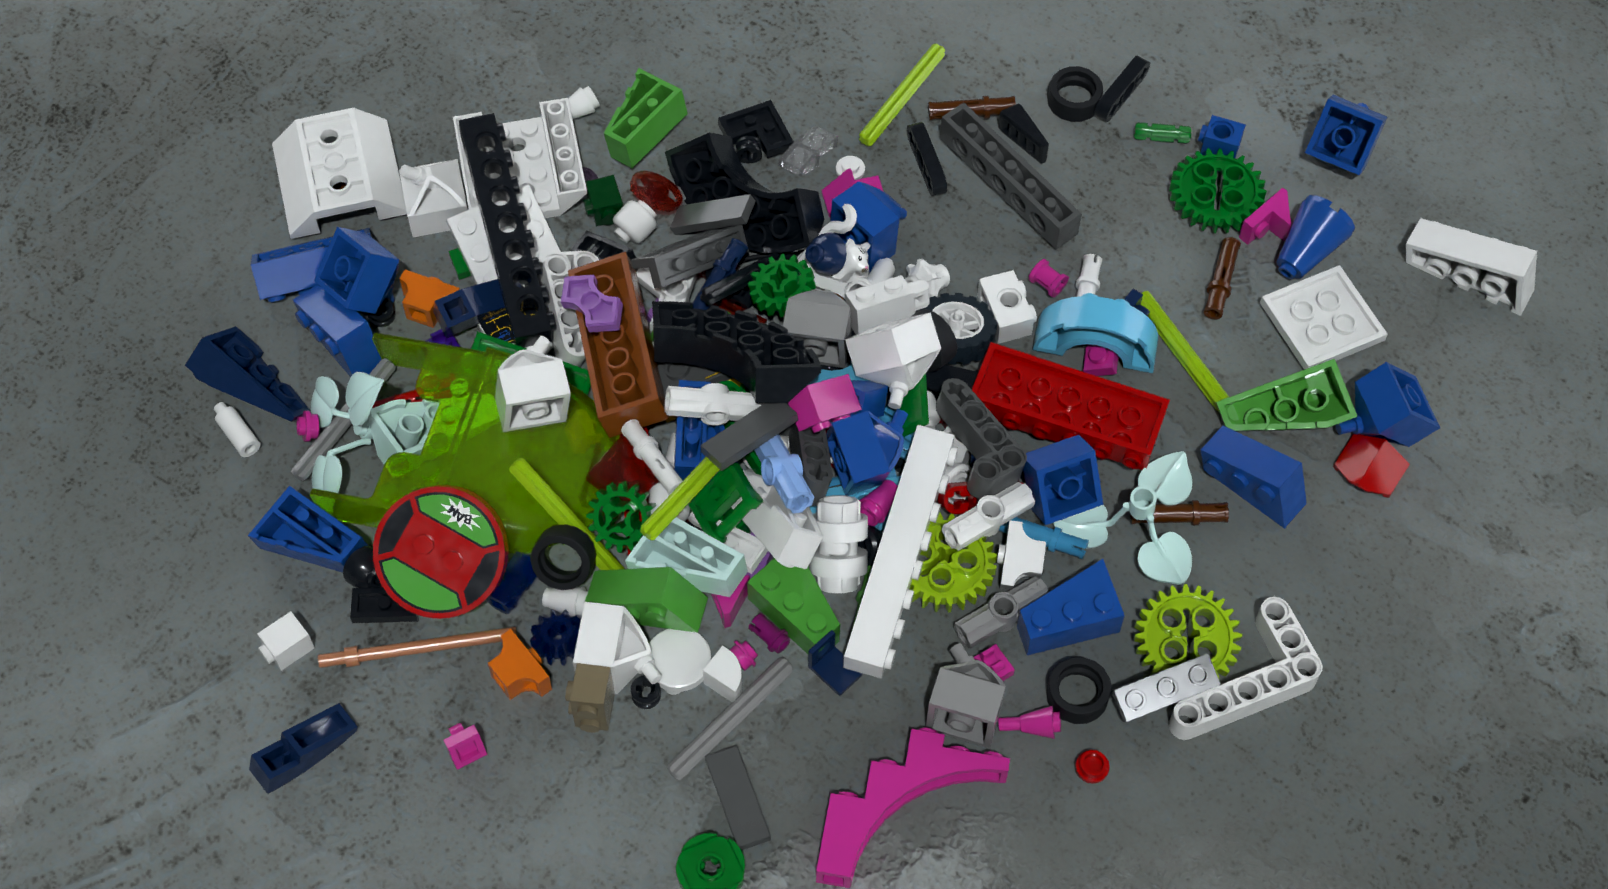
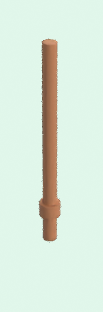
M516 627L362 649H359L358 646L345 647L344 651L318 655V663L320 668L346 664V667L359 666L360 662L497 643L501 642L500 636L509 629H512L516 635L517 630Z

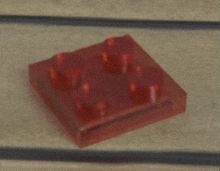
M623 434L592 468L585 479L598 490L601 488L606 490V485L614 482L617 489L622 481H627L628 489L638 484V493L641 495L647 491L649 492L651 487L659 482L646 463L636 457L633 453L634 447ZM616 496L622 501H631L629 498Z

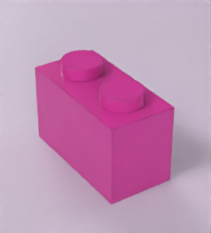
M849 374L807 385L788 402V405L798 414V421L795 423L799 432L812 428L813 433L823 431L830 427V422L851 417V414L862 410Z

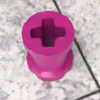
M1042 259L1032 269L1028 280L1031 283H1038L1048 291L1049 296L1055 298L1067 285L1069 277L1058 273L1049 266V261Z

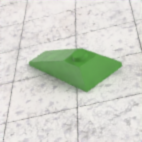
M1335 359L1216 402L1224 425L1234 431L1329 428L1358 417Z

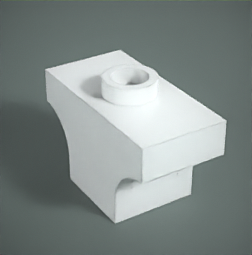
M1010 520L1006 545L999 544L997 563L1003 564L1000 589L1012 590L1015 583L1024 577L1036 576L1041 578L1046 542L1033 540L1028 537L1023 530V522Z

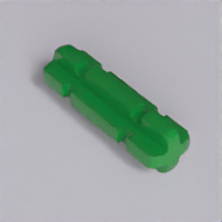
M1138 122L1135 124L1134 138L1146 140V137H1148L1150 141L1174 142L1175 139L1178 143H1189L1191 140V127L1179 125V128H1175V125L1155 123L1148 126V123Z

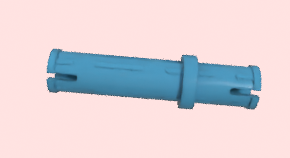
M1018 517L1011 520L1023 522L1025 534L1033 540L1045 541L1048 551L1055 552L1058 550L1083 560L1086 550L1083 549L1088 547L1089 540L1063 533L1062 529L1058 527L1051 529ZM1009 521L1000 526V532L1007 534Z

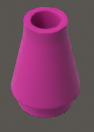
M885 480L880 486L859 500L861 502L860 513L868 516L869 526H876L878 523L885 521L898 488L893 481Z

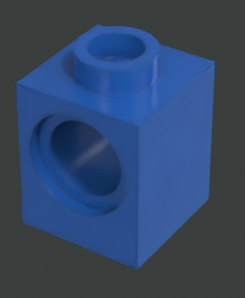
M1212 115L1209 125H1203L1200 131L1198 142L1203 143L1200 153L1205 156L1206 150L1209 148L1213 154H1217L1219 148H1222L1223 155L1227 156L1230 151H1234L1233 158H1236L1246 124Z

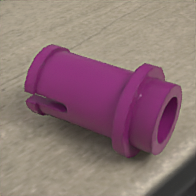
M763 613L755 616L751 621L753 624H749L748 629L768 645L767 648L770 652L775 651L779 654L790 643L791 639L788 637V632L785 629L780 630Z

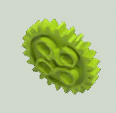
M939 512L936 523L930 521L927 530L932 533L929 548L927 551L921 550L920 555L926 556L928 560L923 561L919 580L912 579L910 590L914 591L912 602L920 597L922 599V608H925L929 602L934 603L935 612H938L941 605H945L949 613L952 611L953 604L956 603L961 610H964L965 600L975 605L977 601L976 594L984 597L987 590L986 586H992V575L996 574L997 566L994 563H996L997 554L992 553L994 543L985 542L987 536L981 537L966 546L967 549L960 551L952 549L949 545L941 542L945 539L942 532L943 525L955 519L952 513L949 515L948 520H943L942 514ZM969 563L972 564L974 567L966 569L963 568L960 564ZM937 579H943L946 582H948V584L938 585L934 581Z
M1184 584L1181 593H1178L1176 588L1171 586L1168 590V597L1160 590L1156 595L1158 602L1151 598L1147 601L1146 605L1149 610L1141 609L1139 616L1144 621H1136L1134 628L1141 632L1135 634L1133 641L1143 643L1137 648L1136 654H1146V658L1141 665H1153L1154 668L1150 675L1186 662L1188 644L1187 638L1182 636L1186 630L1183 610H1188L1189 612L1188 637L1194 638L1189 645L1190 659L1200 656L1197 649L1205 647L1212 653L1213 658L1211 661L1216 673L1218 672L1225 677L1228 675L1230 670L1227 665L1234 666L1237 662V659L1232 654H1239L1242 648L1233 642L1240 641L1242 634L1233 632L1240 622L1238 620H1229L1234 610L1233 608L1227 610L1221 608L1225 601L1224 598L1214 602L1212 600L1214 591L1211 590L1206 596L1201 595V586L1198 585L1194 593H1190L1188 585ZM1205 616L1210 621L1211 626L1201 627L1196 622L1195 617ZM1162 617H1174L1178 626L1168 627L1163 622ZM1168 647L1176 649L1179 652L1180 658L1176 660L1168 658L1164 649Z

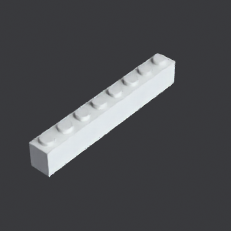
M917 425L844 654L843 668L881 679L885 668L890 670L892 668L896 650L891 649L894 638L899 640L901 638L905 625V620L900 619L903 608L910 609L914 591L910 590L912 579L919 580L923 561H919L921 550H928L932 533L927 530L930 521L936 523L941 504L936 503L939 493L945 495L950 476L945 475L947 466H954L958 448L953 447L955 436L953 434Z

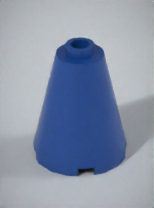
M1309 195L1302 201L1277 259L1278 270L1284 277L1288 279H1301L1352 236L1355 225L1344 210L1340 208L1336 212L1329 207L1332 204L1331 201L1317 195Z

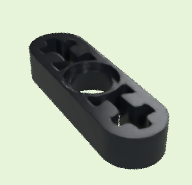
M1138 55L1135 56L1100 98L1094 115L1107 122L1110 121L1143 81L1150 68V62Z
M919 122L908 125V140L930 195L946 193V177L924 123Z

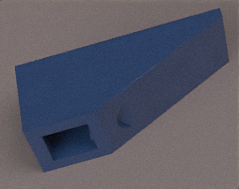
M498 279L458 290L434 301L433 313L446 338L506 312ZM519 281L515 283L516 286L522 288Z

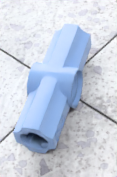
M779 434L756 448L755 452L761 461L763 481L768 486L774 485L785 507L790 509L792 513H802L807 507L812 506L814 495L803 478L801 458L798 454L789 453Z

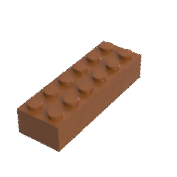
M626 251L568 270L569 276L595 275L598 290L604 295L620 298L623 303L619 331L589 332L585 324V315L576 310L597 417L609 438L622 434V426L632 419L638 420L642 427L670 419L664 410L665 396L657 362H654V348L637 273L633 269Z

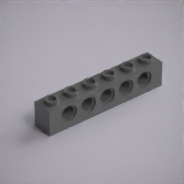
M963 102L942 116L940 139L1055 249H1058L1078 235L1082 213L971 108Z

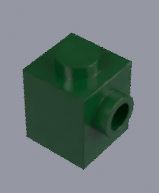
M614 175L585 181L587 198L583 199L587 216L593 215L596 226L614 224V215L623 207Z

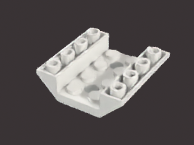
M568 98L539 102L542 117L502 123L506 136V141H502L504 150H510L513 167L509 168L511 177H517L519 188L530 185L545 218L561 216L587 194ZM482 112L453 117L469 209L478 206L460 136L459 120L482 116ZM517 144L525 146V148L520 151L511 150V148ZM483 147L480 150L483 152L492 151L493 148ZM491 173L487 177L495 179L501 175Z
M356 108L294 120L272 143L291 239L320 233L319 218L371 207L376 208L379 220L407 214L386 119ZM327 137H337L332 143L323 142ZM336 183H347L343 189L336 190L332 188Z

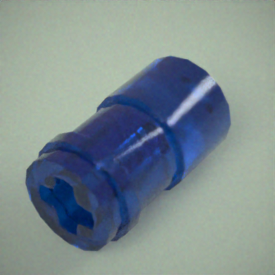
M516 552L507 564L505 574L497 589L486 599L498 611L509 614L511 610H514L518 605V600L536 580L537 576L532 570L530 554L526 555L522 552Z

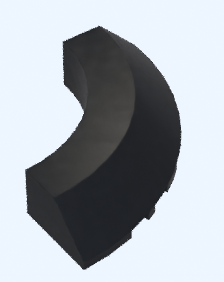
M709 132L665 152L675 185L679 186L684 193L686 204L751 194L755 204L747 224H742L749 250L761 253L800 251L806 249L811 241L819 235L825 220L819 192L796 188L790 191L775 193L763 187L748 174L741 164L734 149L731 136Z
M652 301L654 362L690 364L724 373L742 383L753 395L755 403H788L821 373V365L813 349H806L802 338H795V336L788 334L787 328L775 322H770L766 325L757 322V315L739 310L735 312V315L728 314L727 310L715 305H711L710 309L702 310L694 309L693 303Z

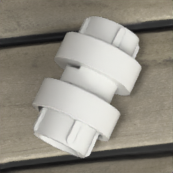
M845 495L826 496L819 499L817 513H813L823 539L809 564V569L813 575L817 576L816 582L821 591L828 593L856 591L857 586L860 584V576L865 575L868 571V551L858 547L859 541L868 538V516L860 513L861 502L855 497Z

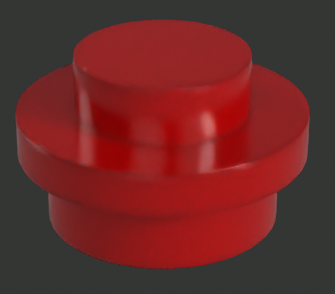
M1088 750L1079 755L1076 760L1075 769L1080 779L1087 783L1095 784L1107 777L1110 765L1104 754L1096 750Z

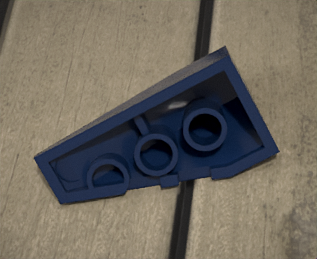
M236 326L202 337L185 364L193 372L196 379L206 383L208 386L288 421H295L297 417H302L303 411H310L294 389L286 383H281L276 377L279 373L277 368L264 362L261 358L264 353L261 348Z

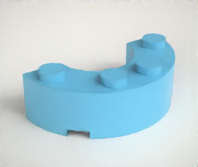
M1086 293L1082 296L1054 302L1042 311L1037 323L1033 350L1063 356L1065 351L1073 346L1084 344L1098 345L1118 354L1122 360L1123 368L1153 373L1158 345V331L1148 316L1130 306L1128 301L1123 299L1113 300L1098 297L1092 293Z

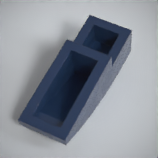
M340 703L283 731L281 733V740L252 754L249 770L266 793L269 794L306 772L352 736L357 731L358 726Z

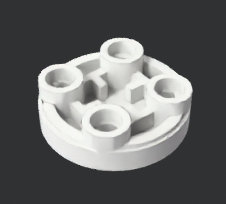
M666 629L658 633L650 641L651 657L655 661L654 666L662 675L658 683L668 694L676 695L680 692L688 691L704 681L703 669L711 660V651L707 641L699 633Z

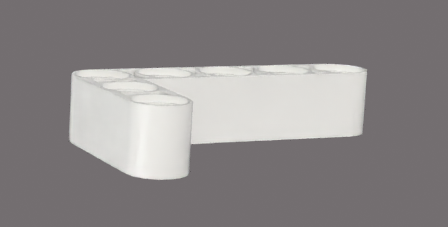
M1269 597L1264 600L1255 621L1256 628L1276 663L1179 701L1174 707L1169 720L1170 732L1175 737L1182 740L1192 739L1307 693L1314 688L1323 666L1300 623L1285 600L1279 597ZM1266 614H1273L1279 620H1272ZM1282 642H1290L1295 648H1288ZM1298 669L1308 671L1311 676L1302 675ZM1268 681H1276L1282 688H1275ZM1239 693H1248L1252 697V699H1244L1239 695ZM1209 704H1217L1223 711H1214L1210 708ZM1179 716H1188L1193 720V723H1184L1180 720Z

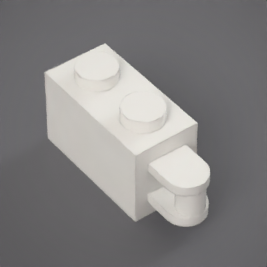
M900 275L846 292L845 301L850 306L851 328L857 335L880 324L911 317L915 314L916 310L926 308L930 304L929 284L923 280L907 283L903 276Z

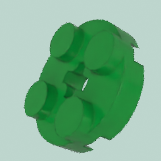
M714 833L697 835L685 843L681 849V854L676 863L678 883L681 889H740L743 886L745 875L744 855L740 847L729 838L727 840ZM711 861L713 865L719 864L721 868L716 870V875L704 874L702 871L705 869V862Z

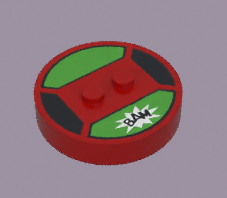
M452 485L428 486L400 498L384 514L377 527L373 542L375 571L386 593L404 609L428 618L456 617L479 606L497 589L505 574L508 563L509 547L507 534L496 511L476 493Z

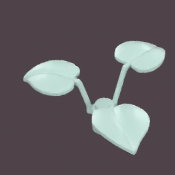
M365 372L354 373L348 382L345 397L349 407L348 413L335 408L339 399V391L331 378L318 377L316 388L312 395L311 414H318L319 428L328 427L332 416L335 415L350 419L354 433L361 438L360 440L331 449L327 452L326 456L319 455L315 461L312 471V488L318 502L328 511H335V500L342 480V466L335 455L361 445H370L371 439H373L368 416L384 380Z
M1181 451L1164 455L1149 463L1147 469L1143 468L1139 474L1138 487L1131 493L1130 502H1125L1123 507L1110 520H1107L1108 512L1106 507L1101 505L1054 522V527L1061 528L1063 533L1089 540L1086 549L1095 548L1107 541L1108 531L1106 527L1113 526L1129 511L1135 519L1148 522L1152 542L1143 544L1139 550L1138 564L1141 571L1148 578L1158 582L1177 585L1185 583L1192 568L1190 548L1185 539L1175 532H1167L1158 539L1153 515L1157 499L1164 505L1172 506L1182 503L1189 497L1192 490V476L1188 467L1186 453Z

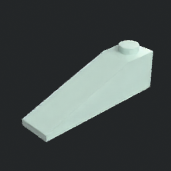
M476 393L454 395L452 399L434 400V397H424L419 402H406L405 399L393 400L372 408L368 421L377 456L392 477L396 479L426 466L500 422L496 401L491 394Z

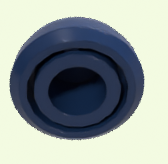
M823 233L811 241L805 255L815 271L831 276L837 274L843 268L847 252L845 243L840 236L834 233Z

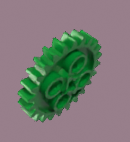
M1207 148L1205 156L1199 151H1195L1194 159L1187 155L1184 163H1178L1177 169L1173 171L1169 191H1171L1170 201H1175L1174 210H1182V219L1190 216L1192 218L1191 226L1197 222L1202 223V231L1207 226H1212L1213 233L1217 232L1218 227H1222L1225 233H1229L1230 226L1239 231L1244 220L1265 202L1264 199L1267 190H1264L1265 180H1259L1261 171L1252 172L1253 162L1245 165L1243 163L1245 156L1242 155L1235 159L1233 158L1234 151H1230L1227 156L1223 155L1222 148H1219L1217 154H1213ZM1217 171H1220L1221 181L1218 193L1220 198L1218 202V210H1215L1214 201L1217 190V186L1215 185L1217 179Z

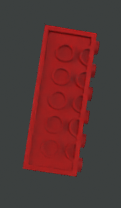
M992 342L989 345L972 387V391L995 418L1009 429H1018L1031 433L1039 439H1049L1055 442L1080 435L1095 450L1097 458L1110 459L1122 463L1128 468L1143 470V468L1147 469L1170 399Z

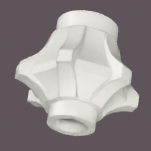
M918 259L916 265L909 264L906 267L908 277L905 278L906 282L926 281L929 284V298L933 296L938 297V292L950 283L949 272L942 264H928L924 259Z

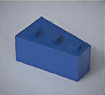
M318 284L293 299L298 310L295 313L298 322L304 329L309 328L314 338L323 344L350 377L356 372L370 374L380 360L384 359L367 320L356 310L345 308Z
M679 380L678 387L701 389L703 386L711 384V382ZM676 416L674 470L682 480L706 457L701 452V445L725 429L724 424L712 426L703 423L701 418Z
M1224 425L1202 447L1201 456L1204 471L1284 529L1307 504L1301 462Z
M291 486L284 491L248 535L260 549L342 573L349 556L357 549L368 546L361 536Z

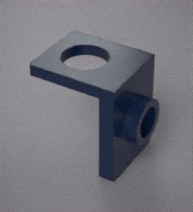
M831 630L808 651V668L837 695L841 696L862 677V673L843 668L844 654L835 647L836 633Z

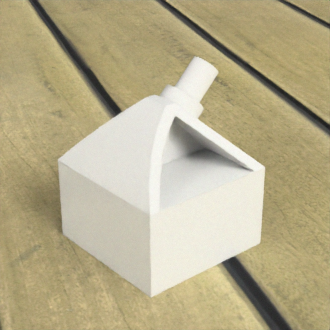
M458 159L417 167L403 165L399 170L407 217L413 237L450 231L446 220L468 210Z
M931 313L886 322L845 339L856 376L887 385L891 392L888 406L893 409L901 408L903 397L908 394V390L913 389L918 384L941 350Z
M540 336L535 344L528 346L526 350H519L512 354L498 369L495 401L503 432L566 422L571 395L562 359L543 354L550 345V341L544 336Z
M584 602L573 659L574 671L576 670L577 663L610 667L615 694H618L637 673H643L651 684L657 683L662 678V675L654 666L655 661L651 657V647L645 634L630 612L624 606Z

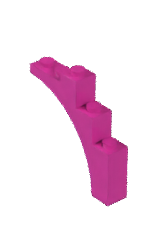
M931 728L911 729L905 766H900L897 762L887 759L880 760L879 762L871 761L865 799L859 798L858 795L851 792L830 794L816 870V883L850 888L857 863L867 843L884 821L897 810L929 791L952 784L978 781L1006 783L1010 758L1003 757L1000 753L992 751L984 752L983 754L970 752L969 749L962 746L946 748L943 747L945 734H939Z

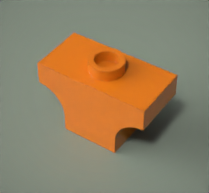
M404 270L399 278L405 296L402 304L406 318L432 328L438 322L433 313L434 301L460 290L459 287L444 283L436 277H426L408 270Z
M512 629L503 633L500 636L503 648L497 657L488 662L491 677L506 696L511 700L522 692L531 691L542 697L551 691L550 677L542 668L541 664L543 662L533 647L527 649Z

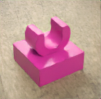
M997 644L974 657L975 660L982 661L989 666L1002 681L1014 675L1015 669Z
M458 723L448 728L451 736L443 741L457 770L487 755L481 737L474 725L464 729L462 724Z

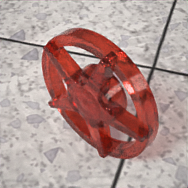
M638 171L630 181V191L639 200L652 207L653 211L657 209L672 212L677 210L682 203L683 197L678 187L660 174L651 171ZM640 179L645 187L638 186L636 180ZM669 190L674 194L676 202L667 196Z

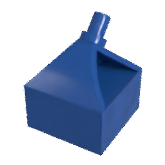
M1332 95L1325 104L1305 153L1360 175L1365 170L1388 117L1370 110L1364 103L1355 104Z
M858 181L832 199L830 221L844 222L846 214L842 206L850 204L854 207L857 213V222L853 229L844 234H834L840 236L845 244L849 238L859 245L866 242L870 243L871 246L867 253L869 255V272H871L878 260L890 258L895 254L899 220L906 218L907 211L901 208V205L887 193Z
M337 227L314 282L345 308L376 314L385 297L390 299L392 303L395 301L392 290L394 289L393 283L398 273L400 260L367 233Z
M1388 362L1355 381V411L1358 417L1336 425L1339 435L1353 432L1354 434L1386 439L1390 443L1406 447L1412 446L1440 429L1416 376Z
M897 409L891 422L885 423L871 412L866 411L831 423L826 433L828 448L845 496L880 486L897 464L903 450L904 429L902 427L908 413Z
M1080 435L1026 453L1027 461L1023 469L1026 485L1031 489L1035 500L1031 510L1045 525L1104 505L1096 452Z

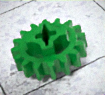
M781 254L778 261H775L772 256L769 257V264L759 263L760 272H752L753 281L748 282L753 303H756L759 311L766 309L768 316H772L775 311H778L780 317H784L788 298L816 289L812 269L808 268L805 260L798 262L796 255L786 260L785 255Z
M622 481L617 489L614 482L606 485V490L601 488L595 493L598 499H592L588 503V505L594 508L593 511L586 514V518L593 519L594 521L588 527V530H597L599 534L596 536L595 541L606 540L605 549L607 550L616 545L618 553H622L626 546L632 551L643 536L640 532L641 525L652 515L650 510L656 507V503H647L646 499L650 493L647 491L642 495L639 494L638 484L628 489L627 481ZM616 496L626 497L631 499V501H622L619 497ZM630 509V511L626 514L624 521H620L619 523L615 524V522L619 519L618 517L620 516L621 512H625L626 510ZM639 509L642 516V522L639 520ZM603 512L605 513V523L603 520ZM613 533H623L626 537L617 536Z

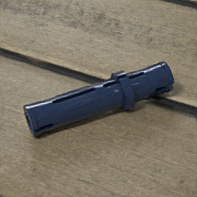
M736 238L731 239L723 255L713 263L714 268L692 302L694 309H710L711 305H706L700 299L702 289L736 272L735 269L739 261L749 249L746 244Z

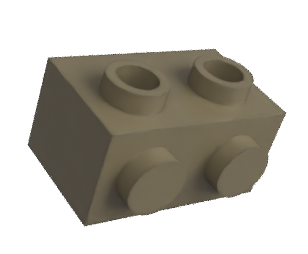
M577 663L574 681H568L565 699L569 701L568 713L573 715L575 727H579L583 731L591 733L598 732L599 730L608 731L615 697L611 668Z

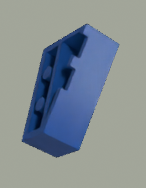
M1101 559L1020 610L1017 629L1027 656L1120 632L1125 615L1104 559Z

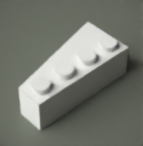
M1422 218L1418 221L1406 243L1407 264L1440 279L1447 276L1453 279L1458 285L1457 287L1469 291L1470 288L1484 293L1487 295L1485 300L1496 305L1498 301L1512 306L1511 312L1519 316L1523 313L1534 292L1537 251Z

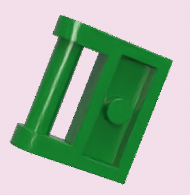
M735 462L723 471L720 470L689 503V507L703 532L725 543L727 541L726 536L752 509H757L763 503V499L753 489L739 463ZM742 497L743 500L717 527L716 522Z

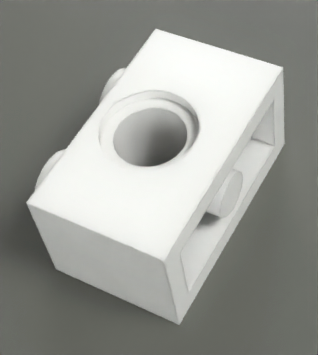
M1014 270L979 279L977 296L980 303L983 301L988 305V309L992 311L994 319L997 320L995 337L997 344L1032 335L1033 324L1037 321L1036 311L1032 304L1028 305L1025 285L1022 280L1018 281Z

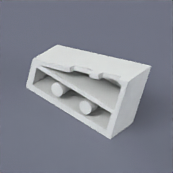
M743 470L753 489L763 499V503L757 509H752L742 519L743 522L781 565L788 568L796 566L807 569L823 539V535L810 507H807L802 513H792L790 509L785 507L774 485H766L762 475ZM742 497L731 506L733 510L743 500Z

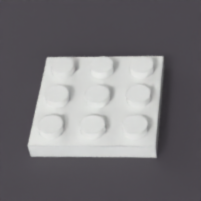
M526 185L520 188V194H516L518 204L524 203L527 214V221H523L525 231L531 230L534 240V248H530L532 258L538 257L542 267L547 255L561 251L530 185ZM502 199L494 202V204L499 206L508 203L506 200ZM479 206L446 220L447 225L475 284L497 279ZM506 226L501 229V231L506 233L515 230L511 226ZM513 253L508 256V258L512 260H518L522 257V255L518 253ZM524 280L519 281L520 284H529V282Z
M1340 265L1264 295L1260 301L1261 306L1304 370L1332 359L1337 361L1385 341L1388 335Z

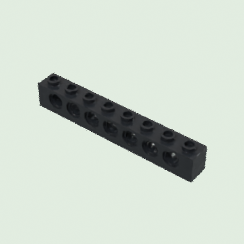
M494 113L459 120L460 136L514 344L524 348L533 346L540 336H544L552 342V330H556V323L553 312L547 313L545 303L549 302L546 285H540L537 275H542L538 257L532 258L530 248H534V240L531 230L525 231L523 221H527V214L524 203L518 204L516 194H520L517 177H511L509 168L513 167L510 150H504L502 141H506L503 124H497ZM483 147L493 148L489 152H483L480 149ZM491 173L501 175L495 179L487 177ZM500 199L508 202L502 206L494 204L495 201ZM506 226H511L515 229L509 233L501 231ZM513 253L522 255L518 260L508 258ZM520 280L530 283L522 288L515 285ZM526 308H534L535 310H537V312L533 315H525L524 313H522V311Z

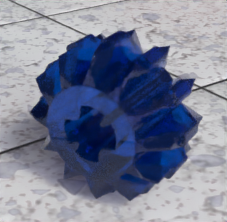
M551 609L549 618L539 615V625H532L531 634L533 637L530 639L531 647L536 649L541 659L546 657L547 663L550 666L556 659H560V663L565 666L567 662L566 657L569 656L574 659L580 619L577 615L570 618L569 612L566 609L560 616L556 615V612ZM556 636L562 637L560 639H555Z

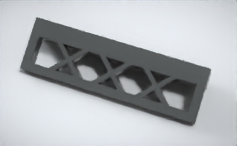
M736 225L710 229L631 260L633 269L649 267L654 288H663L712 268L713 263L716 259H720L732 238H736L747 245L743 226Z

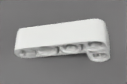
M589 251L553 252L546 256L541 267L542 275H538L540 285H546L549 302L545 303L547 313L553 312L556 323V330H552L555 356L566 363L581 367L585 360V353L576 310L563 308L561 299L557 296H562L564 278L569 276L568 270L598 261L599 259L594 253Z

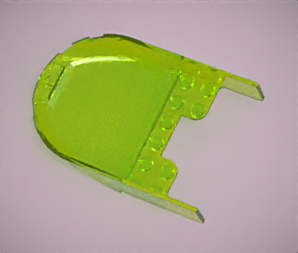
M374 333L372 340L381 359L387 358L395 366L420 370L415 386L417 394L422 399L439 402L420 455L407 452H398L391 455L384 464L374 493L370 498H360L318 489H312L310 497L317 506L338 521L377 528L388 509L400 498L413 491L433 485L461 487L482 497L496 511L507 534L509 553L527 554L532 553L535 543L544 530L559 524L509 471L511 464L519 458H524L584 525L588 527L594 522L593 519L586 518V514L594 510L588 503L592 499H598L595 493L601 488L606 490V485L614 482L618 489L619 483L622 482L625 465L624 449L620 435L611 438L607 435L598 420L594 400L570 382L568 384L571 395L566 422L503 432L495 401L498 369L512 355L510 353L488 346L484 352Z

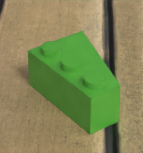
M640 68L635 73L636 80L632 87H628L625 92L626 98L622 106L617 107L604 132L610 157L630 168H633L688 114L682 89Z
M774 558L747 582L748 600L781 630L785 629L788 632V637L807 654L831 630L836 633L835 645L839 642L840 623L809 567L807 569L796 566L788 568L781 565Z
M660 567L595 571L585 602L624 606L636 622L642 626L698 633L708 597L673 568Z

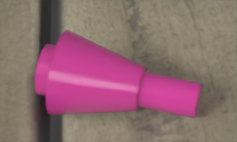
M1053 705L1020 715V717L998 719L999 731L1021 730L1024 733L1055 739V732H1061L1060 712H1054Z

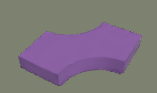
M595 275L567 276L564 278L561 296L563 308L574 309L584 314L585 324L589 332L620 330L623 303L620 298L601 293L597 288Z

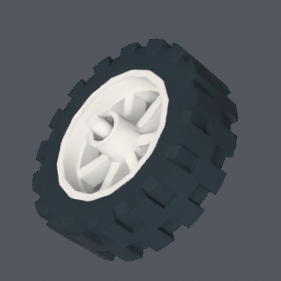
M943 293L940 297H930V304L920 310L927 309L937 313L948 323L956 337L957 354L948 364L956 365V362H962L965 365L971 364L973 360L976 362L982 360L983 355L987 353L990 343H995L997 320L994 319V315L988 309V305L983 301L980 303L974 296L969 295V297H965L962 293H955V295Z

